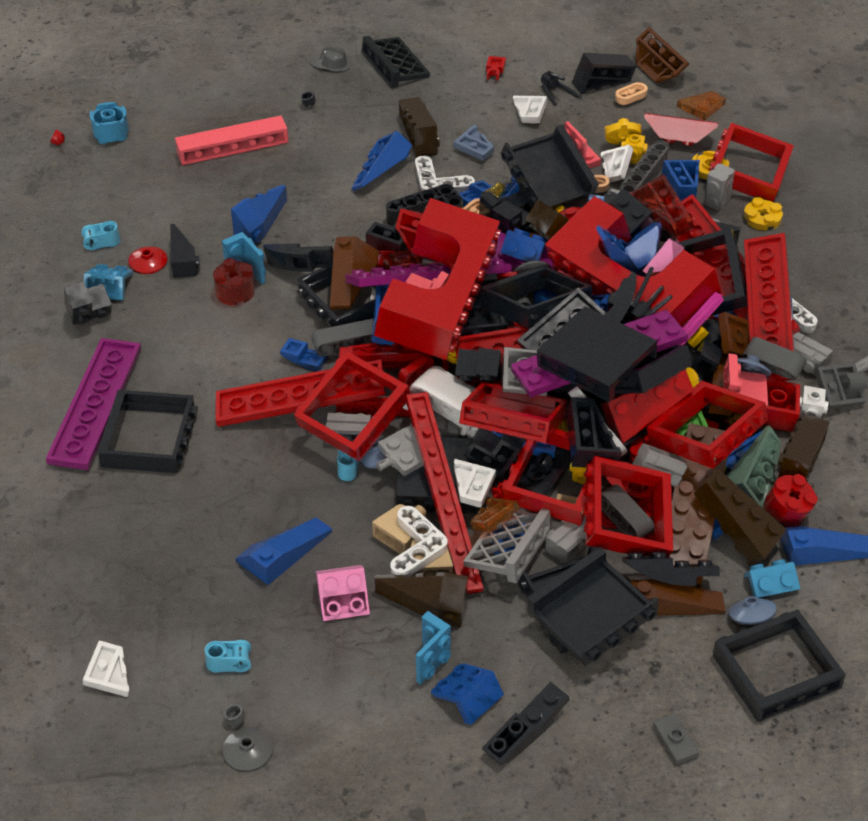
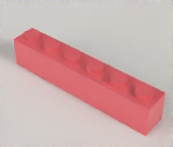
M282 115L175 137L176 150L182 165L289 143L288 130Z

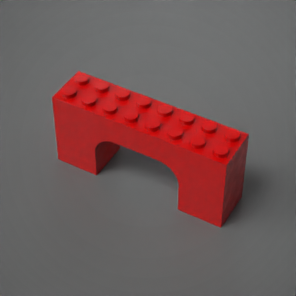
M594 196L545 246L548 251L547 256L552 261L553 270H561L573 278L591 285L592 293L595 295L611 294L617 291L622 280L628 278L632 272L608 258L596 227L598 225L609 231L611 235H616L618 240L622 239L626 243L631 239V235L624 214ZM683 249L665 269L650 277L639 303L641 300L647 302L660 286H664L662 292L650 306L654 308L662 300L672 295L673 298L655 313L667 309L679 325L683 327L713 293L721 294L722 292L715 268ZM636 275L638 293L645 277ZM633 315L630 321L638 320Z
M430 198L418 223L412 253L443 263L451 270V274L447 282L442 287L436 289H424L393 278L379 307L374 336L447 360L449 353H454L457 345L455 339H460L463 326L461 324H466L469 316L467 310H472L475 302L473 296H478L481 287L479 282L483 283L487 271L484 269H489L492 261L490 255H495L498 246L495 241L498 242L501 230L498 229L500 221Z

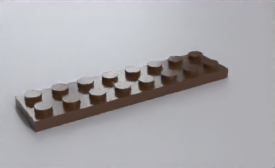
M689 423L686 437L710 445L725 431ZM728 456L714 469L683 458L687 462L688 467L684 475H682L679 485L675 486L672 498L673 552L670 554V557L673 558V565L678 560L689 561V564H698V560H707L715 517L710 516L694 495V492L717 468L723 473L725 472ZM703 576L697 577V587H701Z

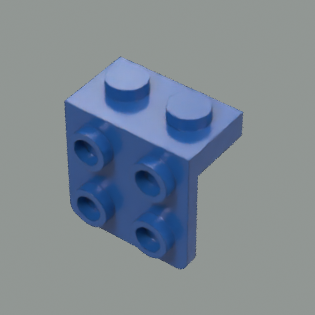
M517 228L514 229V232L507 230L500 253L527 262L540 261L548 239L535 234L531 238L529 237L530 233Z
M465 663L456 666L453 672L445 679L440 680L431 690L433 697L455 703L464 722L470 725L504 695L493 671Z

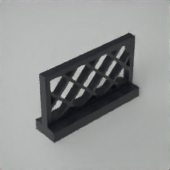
M363 36L361 52L391 88L398 87V82L430 77V72L400 37L373 40L370 36Z

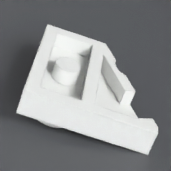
M513 96L514 105L521 122L530 124L540 123L547 105V96Z
M630 145L601 152V157L604 159V163H602L605 169L604 173L609 178L610 183L625 179L633 148Z
M455 459L454 471L459 501L481 508L496 476V470Z
M99 640L84 675L83 685L128 697L129 685L126 677L127 672L124 664L123 648Z

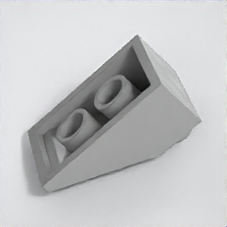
M504 347L501 366L503 392L527 394L512 373L511 364L536 356L537 350ZM547 392L542 393V394H539V395H540V396H547Z

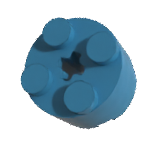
M106 102L97 105L94 111H90L93 136L98 139L99 143L105 144L107 142L124 141L127 139L129 125L124 106L119 107L117 103Z

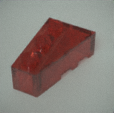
M664 174L630 193L652 211L655 222H660L662 227L674 236L679 237L695 228L690 215Z

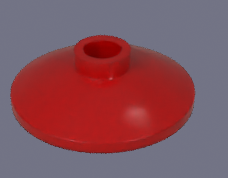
M152 246L135 250L128 259L129 267L139 274L156 273L162 270L168 262L165 251Z

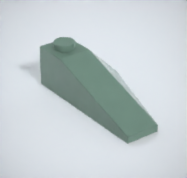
M770 426L765 427L727 475L729 479L763 509L765 497L772 484L776 481L773 471L774 465L778 464L781 446L780 439Z

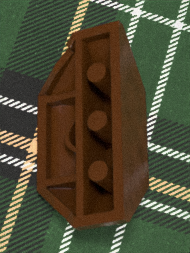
M650 27L636 38V65L655 83L677 77L690 65L687 60Z

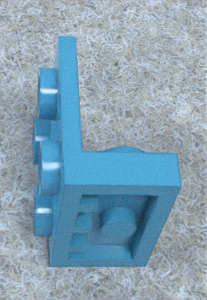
M243 232L222 240L225 271L231 274L246 267L261 284L265 283L266 269L263 262L265 256L263 251L254 245L253 240L248 238Z
M97 264L96 267L90 268L89 271L84 273V283L86 288L104 284L109 299L124 300L125 279L133 274V270L127 269V266L108 268L106 264Z
M429 611L422 616V646L424 647L416 654V682L420 685L426 679H430L436 669L442 663H446L451 656V626Z

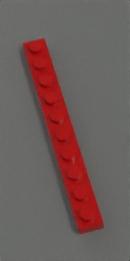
M428 392L408 394L405 401L440 527L448 541V551L453 564V573L468 576V594L482 592L484 587L479 570L464 567L463 561L471 551L472 545Z

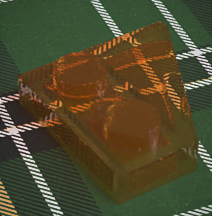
M713 91L677 101V107L703 120H706L726 104V98Z
M489 498L486 501L488 507L486 509L485 507L480 508L478 514L470 522L473 530L491 532L497 528L499 523L512 518L513 514L520 510L517 501Z

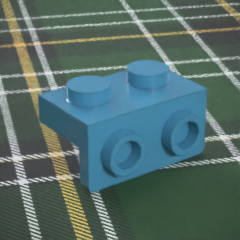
M785 559L771 562L772 566L764 567L763 564L750 566V571L744 573L745 578L749 577L753 597L762 598L801 589L794 562L786 563Z

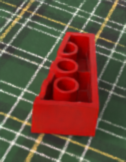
M685 369L645 393L621 394L610 402H601L600 405L609 428L621 443H625L694 389Z

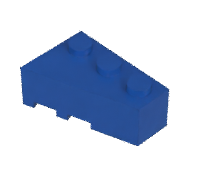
M664 160L661 182L674 205H677L692 194L696 198L700 160Z

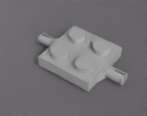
M412 424L378 442V448L385 456V459L375 464L379 471L392 466L403 476H406L424 466Z

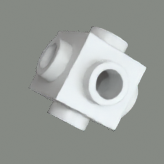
M804 385L802 396L800 397L799 418L802 419L804 414L821 419L822 414L827 413L829 402L825 401L826 389Z

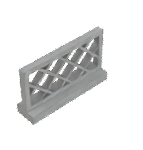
M500 507L464 559V567L507 575L508 582L517 583L545 540L547 533L552 529L550 510L541 508L539 513L536 514ZM503 516L512 517L511 519L502 521ZM528 520H529V521H533V522L528 523V524H525V525H523V523H522V522L528 521ZM515 524H517V525L519 526V527L512 528V529H509V530H508V528H507V527L512 526V525H515ZM503 529V532L497 534L492 533L493 531ZM524 533V535L521 537H513V535ZM507 537L509 538L508 541H505V542H502V543H499V542H498V540H501V539H504V538H507ZM491 542L494 543V545L486 548L483 547V545ZM512 546L515 547L514 550L508 552L504 551V549ZM497 551L500 552V554L492 557L488 555ZM481 556H484V557H485V559H483V560H479V561L474 560L475 558H478V557H481ZM503 560L506 561L504 566L494 564Z

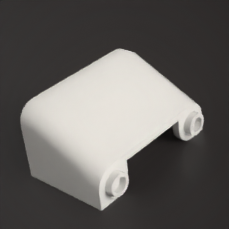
M430 367L409 388L410 393L428 392L433 411L462 428L460 435L465 436L466 434L468 438L474 436L478 428L460 424L459 420L462 402L476 388L464 381H460L459 378L445 371L442 367ZM405 404L403 408L408 411L407 404Z

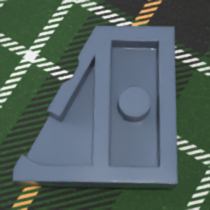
M476 125L470 127L453 142V148L482 161L494 152L493 144L486 139L487 137L484 134L478 132Z

